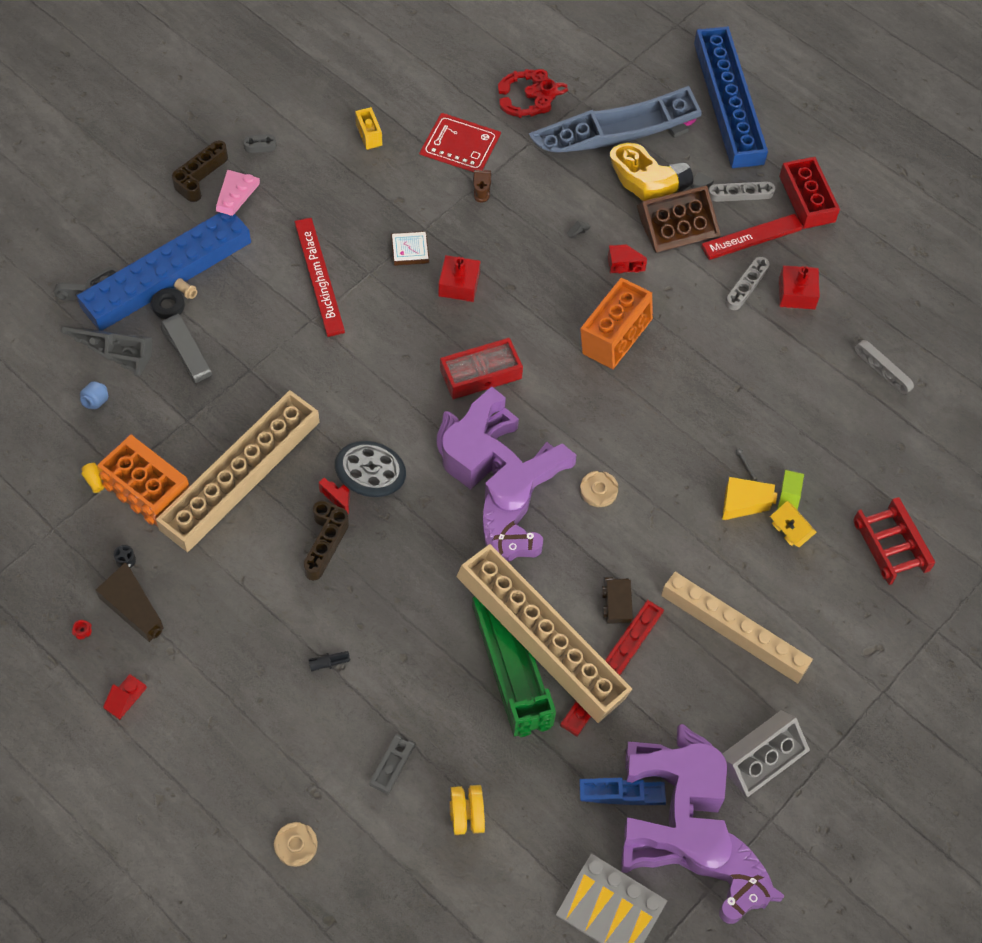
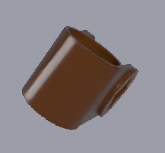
M474 170V199L477 202L483 203L489 199L491 170Z

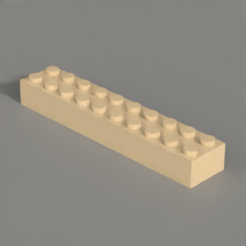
M289 390L156 518L159 531L188 553L320 423L318 410Z
M491 544L461 565L457 578L597 723L627 698L632 688Z

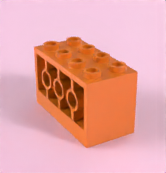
M620 278L580 328L583 355L614 369L653 319L652 292Z
M131 434L97 465L104 488L109 492L113 491L116 493L117 498L121 502H127L135 513H141L150 525L155 524L157 527L156 518L190 487L186 476Z

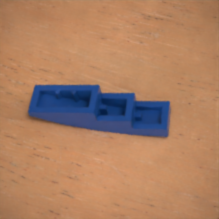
M622 778L580 779V801L619 805H666L665 782L637 780L631 783L627 782V780H622Z

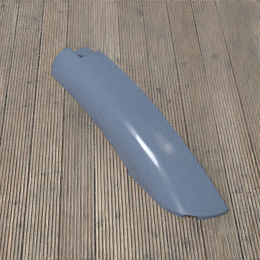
M687 86L663 96L625 107L601 111L590 110L531 132L529 136L537 146L550 152L590 150L643 138L699 118L702 113L690 87Z

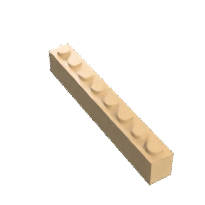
M677 572L673 573L663 588L662 597L797 684L808 670L813 660L812 658Z

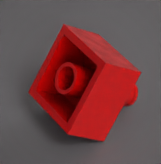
M445 255L439 280V297L474 302L480 276L481 261Z
M783 265L779 276L780 307L815 310L820 298L819 268Z

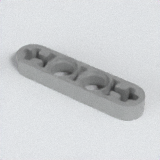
M771 182L714 184L709 188L710 198L715 202L770 199L775 192V186ZM746 189H752L754 193H747ZM729 190H735L737 194H731Z
M757 257L728 294L726 306L729 309L738 310L741 308L767 273L769 261L766 258ZM754 275L757 279L750 280L747 276ZM739 287H746L748 291L742 292L739 290Z
M862 340L855 346L856 353L900 393L907 394L914 388L912 380L871 343Z

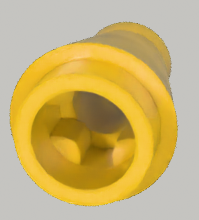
M96 463L84 465L81 468V475L89 484L93 493L102 491L104 486L102 485V479L99 476L100 472Z

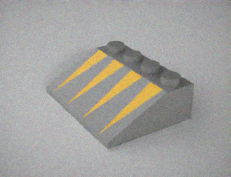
M591 853L556 916L598 943H644L663 911L667 900Z

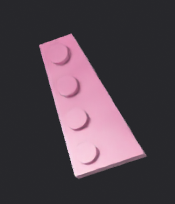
M227 170L217 201L216 211L233 216L258 187L260 178L250 174Z

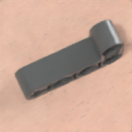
M176 314L161 321L163 335L168 342L171 341L194 384L211 377V370L181 316Z

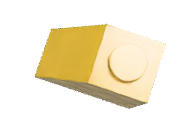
M729 477L726 485L722 519L728 520L770 511L772 504H776L777 493L774 492L775 485Z

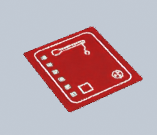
M441 113L419 154L471 172L483 170L501 132Z

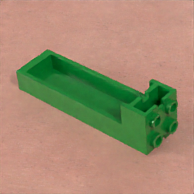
M475 596L472 597V607L513 736L526 737L531 734V730L537 729L540 732L551 729L554 726L556 709L549 688H544L535 658Z

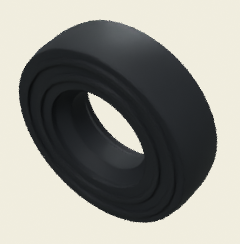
M164 288L153 295L151 306L156 316L167 319L176 314L180 315L184 310L185 302L178 290ZM166 299L175 301L174 306L168 309L163 308L161 303Z

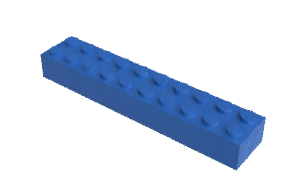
M729 26L698 29L694 45L731 168L765 165L768 154L767 146Z
M220 212L76 295L80 308L96 328L103 331L150 303L153 295L161 289H174V284L179 278L186 282L250 244L249 229L236 214L232 216Z

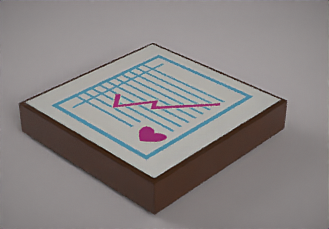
M426 231L391 234L394 266L429 263Z

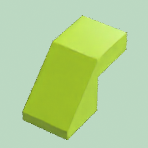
M785 470L777 510L787 501L798 510L804 479L803 473Z

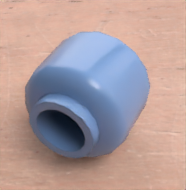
M95 381L90 382L80 391V402L88 409H98L109 397L106 386Z

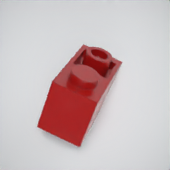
M627 244L609 245L608 262L610 273L620 274L623 272L645 271L647 257Z

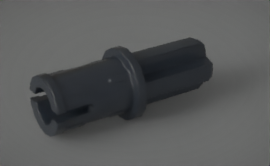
M348 651L332 655L326 653L327 655L310 658L309 664L311 672L329 667L332 669L333 665L349 662L350 655Z

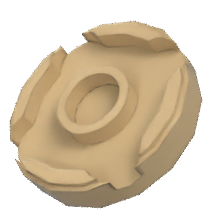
M593 471L582 479L580 493L584 501L589 505L605 507L612 504L616 499L618 483L607 472Z
M300 822L289 823L282 827L274 841L275 853L280 861L294 867L305 865L312 860L318 846L315 832L311 827Z

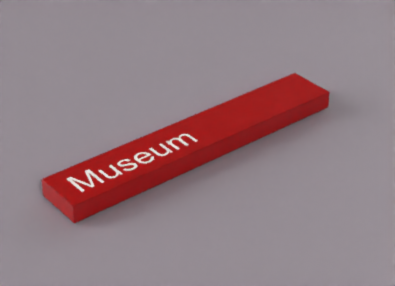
M792 214L702 243L701 248L708 260L801 231L803 225L796 214Z

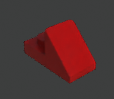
M325 477L320 480V492L334 505L345 509L349 514L350 489L344 484L338 489L334 482H329Z
M129 674L119 687L113 684L103 708L120 720L147 689L146 685Z

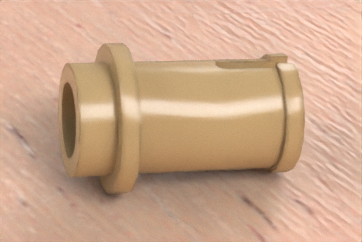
M182 278L175 282L174 287L181 291L187 299H193L197 295L196 287L190 286Z

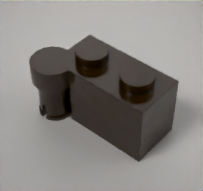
M604 577L602 598H605L606 606H603V618H606L607 624L631 623L633 620L631 580L629 578L613 579V577Z

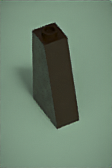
M124 563L96 589V593L100 600L150 642L162 633L164 627L127 563Z

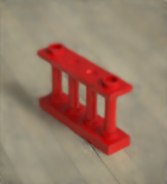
M900 497L892 499L888 510L865 517L862 510L857 511L853 519L854 525L862 534L880 568L881 576L883 579H886L889 585L893 584L896 579V573L917 566L922 569L923 573L931 571L936 562ZM889 517L893 518L897 524L895 527L874 533L870 526L871 523ZM899 533L903 535L905 543L884 550L878 541ZM906 550L912 551L915 557L913 560L892 566L888 559V556Z

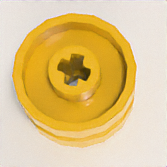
M481 785L469 786L468 799H465V792L462 786L451 787V801L449 803L454 835H462L467 832V820H470L471 831L474 834L485 833Z

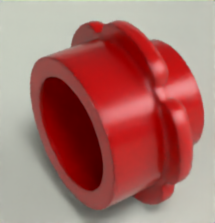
M78 620L73 625L72 634L77 639H85V637L91 635L92 625L88 621Z

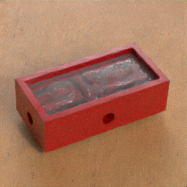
M510 338L440 358V371L452 400L487 390L491 386L497 387L522 379L523 365Z

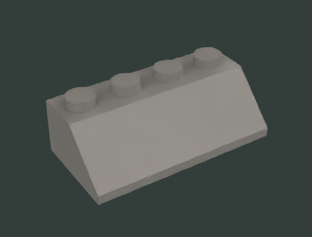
M780 710L722 753L727 763L728 777L742 794L748 798L809 752L810 749L797 718Z

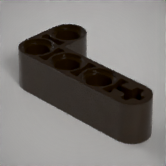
M218 140L211 143L172 173L175 190L188 201L197 202L201 199L199 182L228 160L225 142Z
M318 501L313 506L314 520L323 528L304 560L305 576L312 581L321 578L349 527L347 511L326 501ZM331 534H332V535H335V536L332 537V538L327 537L328 535H331ZM322 550L326 551L324 554H319V553H318L319 551H322Z

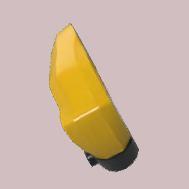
M635 143L619 144L610 151L612 166L620 182L642 201L682 192L693 184L692 170L685 162L660 166L643 146Z

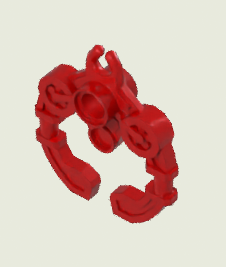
M544 69L514 71L504 77L498 84L499 94L506 95L510 91V84L518 81L519 78L532 80L533 85L525 88V96L527 98H536L535 105L529 106V109L512 106V101L509 97L499 99L501 110L519 118L528 115L532 117L540 113L549 112L552 107L551 102L556 96L568 91L567 84L555 83L548 78V73ZM559 87L565 88L563 90H558Z

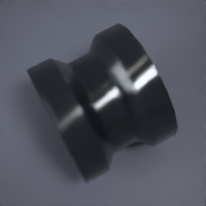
M121 545L115 549L114 559L119 568L124 563H127L130 568L135 565L136 557L130 546Z

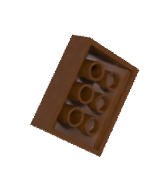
M707 185L643 201L637 205L641 223L655 253L721 236Z

